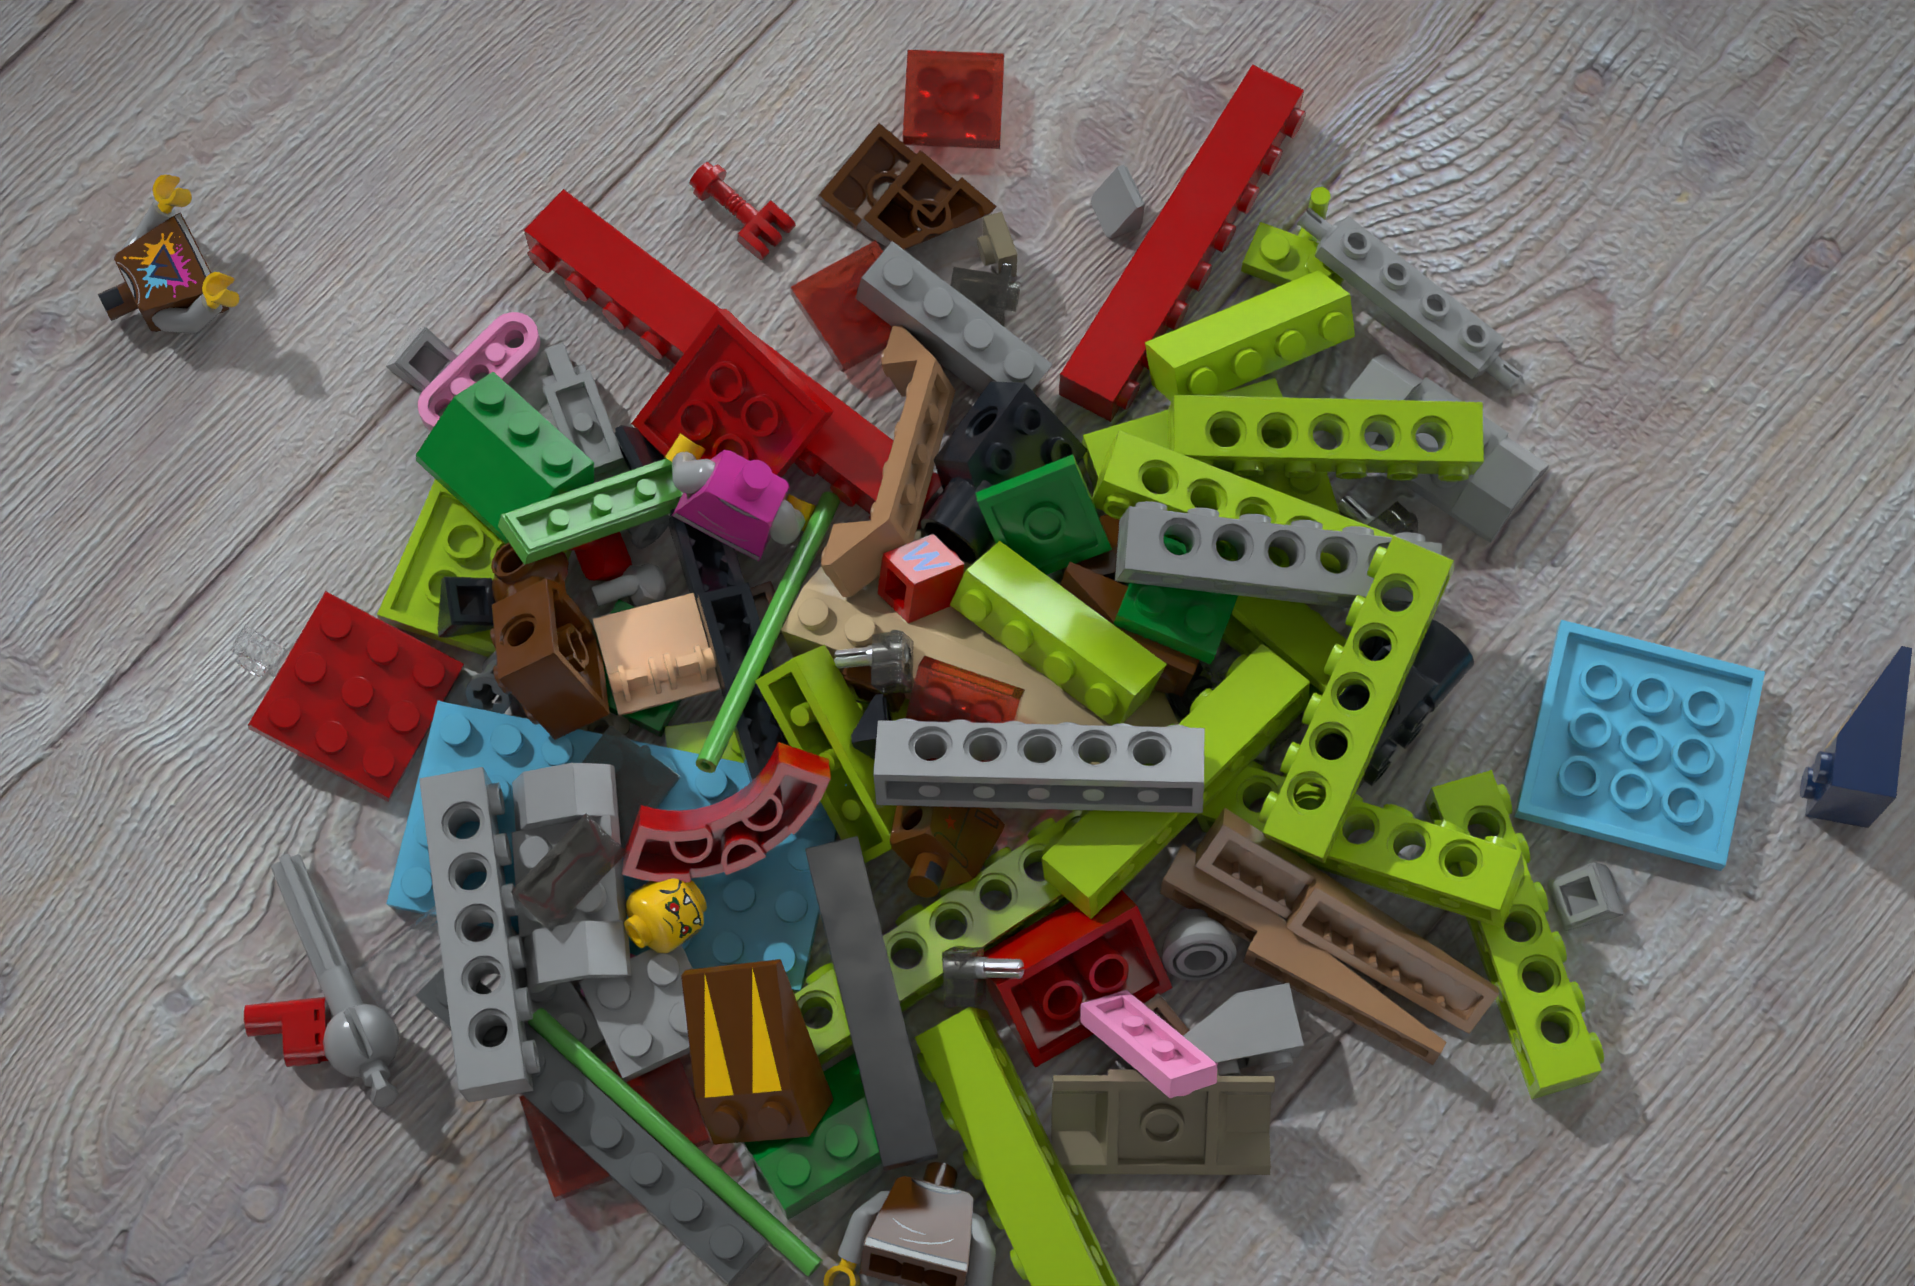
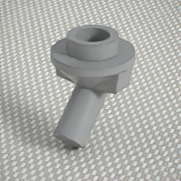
M647 563L641 566L630 565L623 573V576L591 588L598 607L628 596L630 605L640 607L662 601L666 593V583L661 569L656 565Z

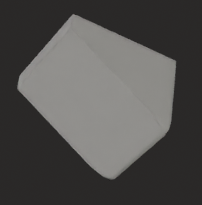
M1124 165L1118 166L1091 197V205L1106 237L1109 239L1140 229L1143 223L1145 203L1128 168Z
M422 327L417 329L386 364V367L422 392L458 355L428 328Z
M1594 862L1548 880L1565 931L1624 915L1610 870L1604 864Z

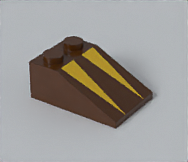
M781 959L685 970L681 975L695 1098L713 1144L809 1137L834 1098Z

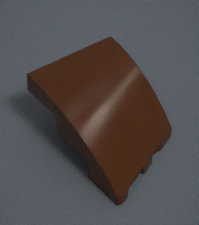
M880 123L876 125L816 198L829 211L864 235L886 247L893 241L903 250L987 216L997 207L963 177L957 181L923 151L919 150L916 154Z

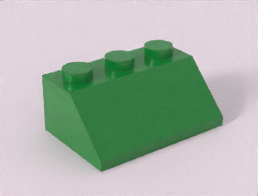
M494 372L453 397L416 453V462L505 544L508 543V540L498 527L502 514L594 483V462Z
M855 1053L823 1071L834 1100L809 1137L741 1142L787 1220L882 1164Z

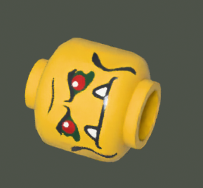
M674 878L662 882L649 881L628 897L626 901L628 919L624 921V927L630 939L638 947L644 948L648 946L657 953H669L701 930L704 925L703 913L707 909V904L700 889L692 880L687 883Z

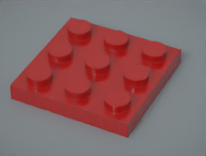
M719 309L714 313L631 424L638 428L640 433L664 456L667 455L681 433L705 449L700 459L711 460L723 450H728L749 461H763L770 467L773 474L782 478L834 411L727 309Z
M325 591L251 718L248 729L389 802L431 727L437 701L445 702L463 670L464 663Z

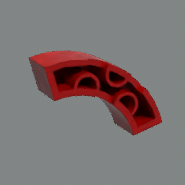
M778 742L771 758L757 777L739 792L723 801L691 810H662L641 805L623 853L622 875L655 882L674 878L687 883L691 882V878L706 877L723 872L728 875L764 859L767 852L783 842L791 833L794 835L812 815L831 780L829 759Z

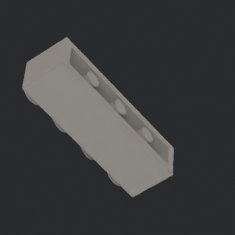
M893 241L861 278L855 299L892 327L902 325L941 365L980 395L991 381L1026 383L1035 393L1044 382L1053 365Z

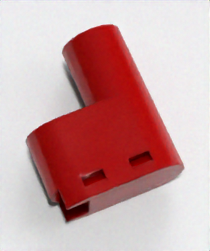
M620 531L568 549L569 551H575L581 569L589 580L610 581L623 576L626 569L632 565Z
M325 997L245 1005L244 1025L247 1036L253 1037L282 1033L283 1055L286 1067L313 1065L329 1061L325 1056L323 1039L327 1024L331 1020V1012Z

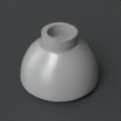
M1189 909L1179 914L1177 923L1165 937L1162 947V964L1166 971L1175 977L1191 981L1205 980L1215 977L1229 968L1236 958L1237 951L1232 936L1222 924L1208 917L1204 910Z

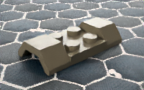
M1108 1069V1075H1053L1051 1145L1065 1174L1270 1175L1269 1129L1271 1095L1275 1092L1274 1076H1219L1217 1070L1216 1084L1195 1090L1186 1096L1169 1098L1137 1070Z

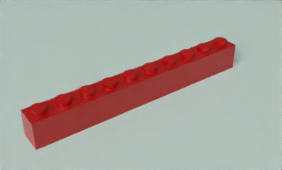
M564 189L524 229L529 248L527 254L538 268L546 273H550L552 270L565 279V285L577 298L584 302L590 298L603 308V315L612 325L620 330H624L626 327L640 337L641 345L657 359H662L665 356L676 365L714 313L721 309ZM757 337L834 411L794 463L811 477H814L816 474L821 476L831 484V491L844 504L850 507L857 504L870 514L869 519L871 520V507L877 500L883 479V466L889 459L894 440ZM934 471L917 529L922 528L921 520L943 492L939 476Z

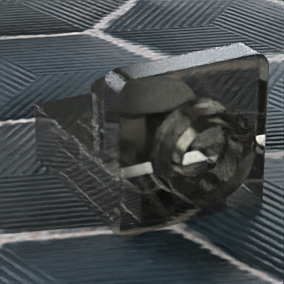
M1002 263L1001 274L958 267L953 268L950 286L1005 327L1007 311H1017L1021 282L1012 281L1013 264Z

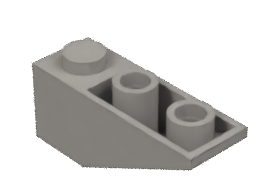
M1289 983L1236 993L1183 1035V1037L1217 1064L1219 1076H1239V1069L1260 1065L1263 1072L1287 1068L1293 1065L1292 1058L1299 1057L1304 1046Z

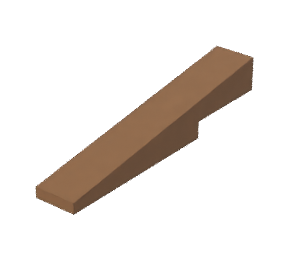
M1225 807L1196 848L1195 867L1287 919V929L1468 1034L1471 1033L1499 995V988L1292 851L1277 842L1265 838L1260 830Z
M1182 844L1162 880L1160 894L1187 909L1204 910L1208 917L1218 921L1228 931L1250 942L1251 944L1247 949L1244 963L1283 984L1289 983L1290 988L1422 1060L1432 1065L1435 1064L1447 1043L1445 1040L1328 952L1288 930L1287 921L1275 912L1195 867L1196 853Z

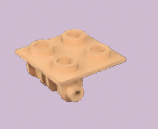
M694 593L593 618L619 716L720 690L711 647L708 646Z

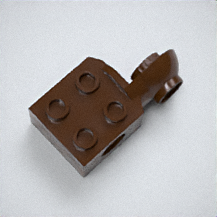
M508 542L496 552L491 564V569L494 573L492 592L496 603L492 604L494 628L490 630L491 640L496 648L497 665L493 668L494 677L498 686L505 694L509 695L512 693L522 704L528 719L534 725L540 724L556 740L609 715L603 656L593 625L566 593L565 579L568 574L569 562L565 553L562 551L524 565Z

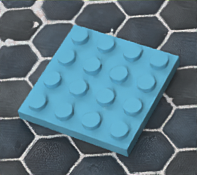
M1561 620L1556 631L1514 817L1722 871L1727 862L1765 671Z

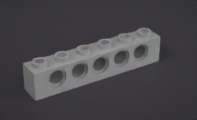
M1139 502L1136 503L1135 507L1129 506L1119 521L1115 581L1351 608L1357 595L1366 598L1374 578L1367 576L1372 558L1379 546L1388 548L1392 537L1375 536L1373 529L1361 526L1345 527L1341 532L1324 530L1321 523L1311 520H1297L1291 522V525L1271 523L1270 517L1260 514H1244L1239 519L1219 517L1217 510L1209 508H1192L1187 513L1167 511V506L1162 503ZM1411 532L1394 534L1396 537L1441 555L1442 543L1425 542V536L1422 534ZM1165 535L1179 537L1186 546V554L1175 555L1169 552L1164 545L1163 537ZM1226 541L1231 543L1237 551L1238 560L1227 561L1223 559L1216 550V542ZM1278 547L1282 549L1289 558V567L1283 568L1275 565L1269 558L1268 548ZM1321 553H1329L1336 557L1340 564L1339 574L1328 572L1322 566L1320 561ZM1398 587L1388 590L1382 598V604L1388 610L1394 612L1407 609L1413 601L1409 591Z
M907 718L896 721H878L873 774L877 805L1203 813L1205 728H1188L1183 725L1140 727L1125 723L1112 726L1079 725L1072 722H1063L1057 725L1025 724L1019 721H1008L1005 723H972L966 720L922 722ZM936 758L937 760L927 761L926 759ZM981 760H993L990 762H980ZM1036 761H1046L1045 763H1034ZM1091 762H1099V763H1101V764L1092 765V764H1088V763H1091ZM1151 763V764H1155V765H1154V766H1145V765H1142V764Z
M483 767L419 778L458 1089L469 1103L534 1091L531 1074L540 1072V1062L535 1040L527 1041L524 1021L533 1019V1011L528 988H520L517 968L525 967L526 960L521 936H513L510 917L518 916L519 908L513 883L506 885L504 866L512 864V856L507 834H499L497 815L505 814L504 798L500 783L492 784ZM470 821L480 823L477 833L468 839L456 838L458 829L464 823ZM478 871L487 873L485 882L475 890H465L462 888L464 880L471 873ZM483 922L494 924L493 931L487 939L480 942L469 940L470 932L476 925ZM488 974H498L501 976L500 983L493 992L489 994L476 993L477 983L483 976ZM494 1026L507 1027V1036L500 1045L495 1047L483 1046V1037L490 1028Z

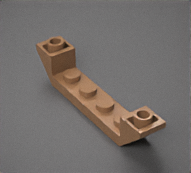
M902 325L892 327L887 347L882 352L881 365L885 375L891 379L902 397L906 396V401L900 421L895 426V438L889 459L883 466V479L877 500L871 507V520L833 524L827 546L822 551L821 567L842 597H852L880 575L883 553L913 542L935 466L933 459L939 452L955 395V389L936 358Z

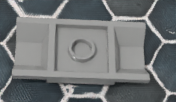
M1384 353L1370 361L1342 397V399L1461 401L1427 377L1422 380ZM1483 416L1484 463L1474 475H1469V478L1464 481L1446 482L1439 480L1438 474H1418V477L1415 479L1400 482L1489 543H1492L1511 512L1533 483L1543 476L1549 465L1508 438L1509 433ZM1377 432L1364 434L1365 441L1370 448L1377 451L1388 449L1387 441L1381 434ZM1427 433L1416 434V441L1420 448L1427 452L1438 451V443L1433 436Z
M568 763L521 773L512 782L516 832H512L515 886L519 908L518 927L519 935L524 939L527 988L529 992H542L551 984L587 978L632 977L629 937L624 927L627 913L624 877L622 875V853L614 766L611 764ZM592 822H594L598 827L612 865L609 866L602 849L596 857L582 858L557 884L556 898L549 905L566 913L564 916L525 901L521 897L522 895L546 904L553 896L554 882L580 855L594 854L601 847Z

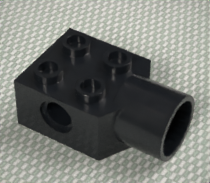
M991 381L933 459L943 492L921 520V527L927 536L934 534L945 546L955 552L960 560L974 564L995 543L977 503L976 492L1072 454L1078 464L1087 452V448L1026 383Z
M1432 619L1358 789L1364 782L1373 786L1383 776L1392 763L1389 759L1397 750V744L1406 749L1423 729L1424 724L1422 722L1426 716L1438 707L1474 665L1473 656L1467 646L1451 630L1436 620ZM1391 645L1383 646L1371 661H1380L1387 657L1391 651ZM1350 685L1339 696V703L1347 710H1359L1368 703L1370 694L1360 685ZM1328 734L1319 741L1317 753L1327 760L1339 759L1347 751L1348 742L1341 735Z

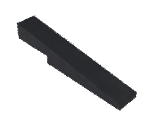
M675 509L670 510L669 530L689 592L694 593L708 646L711 647L720 689L725 700L761 623L749 583L744 582L735 548L673 517L672 514ZM770 654L759 678L774 670ZM755 684L734 730L750 782L766 766L778 742L790 746L758 685Z
M858 836L806 848L808 867L883 1169L888 1171L938 1158V1153Z

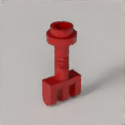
M709 162L704 163L690 179L689 184L694 188L693 194L701 201L711 196L720 205L725 206V209L732 213L733 216H736L745 225L738 233L737 241L755 257L763 260L770 252L758 237L761 236L770 245L776 247L783 240V237L771 223L773 222L781 230L789 233L796 226L794 220L771 200L760 211H757L724 182L727 174L724 168L719 164L713 166Z

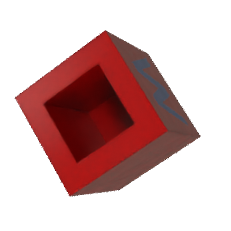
M934 534L883 553L877 594L909 624L950 607V603L962 580L965 563Z

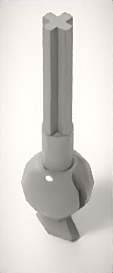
M289 854L279 857L280 862L271 865V869L333 1015V1018L327 1024L323 1039L325 1056L333 1068L344 1075L355 1078L362 1077L364 1085L372 1087L370 1096L372 1104L385 1108L392 1105L399 1095L396 1087L387 1081L391 1076L387 1066L395 1058L399 1044L397 1025L384 1010L375 1005L363 1004L301 855L297 854L292 857Z

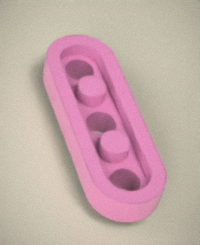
M509 312L496 318L422 391L418 399V411L423 424L428 430L431 431L440 418L438 412L442 408L447 407L454 396L476 383L473 381L476 374H490L494 372L508 384L537 355L540 348V336L535 322L529 316L519 312ZM519 338L524 341L517 348L507 346L512 339Z

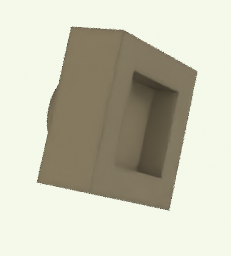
M1002 211L984 216L983 236L977 238V246L984 266H993L998 281L1017 276V251Z

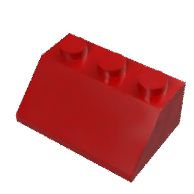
M1122 890L1092 919L1070 902L976 956L992 959H1021L1023 961L1024 967L1019 969H1024V974L1020 979L987 978L983 980L993 1001L1035 1068L1094 1034L1080 1022L1081 1003L1127 990L1145 1004L1156 994L1159 993L1161 995L1173 988L1138 906Z

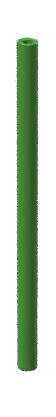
M832 492L822 493L695 762L696 766L704 772H715L755 687V680L759 678L836 513L840 499Z
M544 1008L538 1009L533 1014V1019L528 1021V1025L807 1277H810L818 1269L823 1260Z

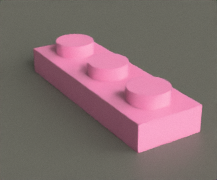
M1127 990L1081 1003L1080 1022L1169 1098L1186 1096L1195 1090L1217 1083V1064Z

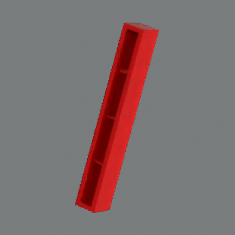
M1252 64L1060 373V396L1109 422L1113 420L1120 407L1127 410L1131 406L1140 388V383L1136 380L1144 367L1149 369L1145 342L1164 335L1168 328L1176 330L1180 326L1189 307L1185 300L1192 289L1199 292L1205 285L1213 267L1209 261L1216 250L1223 253L1227 249L1236 231V226L1233 225L1234 220L1239 212L1247 214L1252 208L1260 190L1256 184L1263 173L1271 176L1276 169L1283 150L1279 147L1285 137L1288 136L1293 139L1298 133L1306 116V112L1301 110L1303 89Z

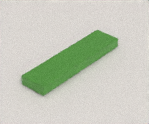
M666 458L502 514L498 527L523 564L526 565L670 514V510L676 508L683 492L675 487L672 478V462Z

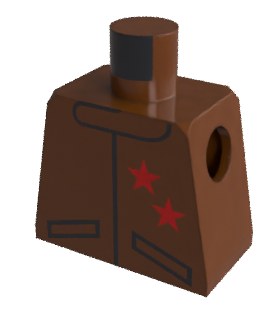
M897 805L890 844L892 850L912 869L907 881L908 888L918 896L930 898L936 896L938 891L973 880L980 872L1000 837L1005 824L990 808Z

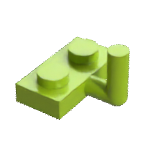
M1324 187L1314 188L1308 208H1312L1324 220H1326L1331 198L1329 190ZM1260 222L1241 267V272L1279 286L1317 270H1320L1339 286H1342L1344 281L1342 277L1315 257L1319 243H1317V239L1302 227L1299 234L1295 235Z

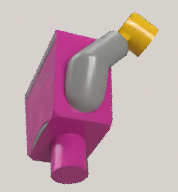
M680 433L665 456L672 462L673 483L678 490L683 492L672 514L673 517L757 561L761 559L771 537L775 542L788 544L797 538L801 530L805 531L816 505L798 499L791 494L787 496L790 487L789 483L773 474L766 463L760 460L749 461L728 450H723L711 460L700 459L705 449Z

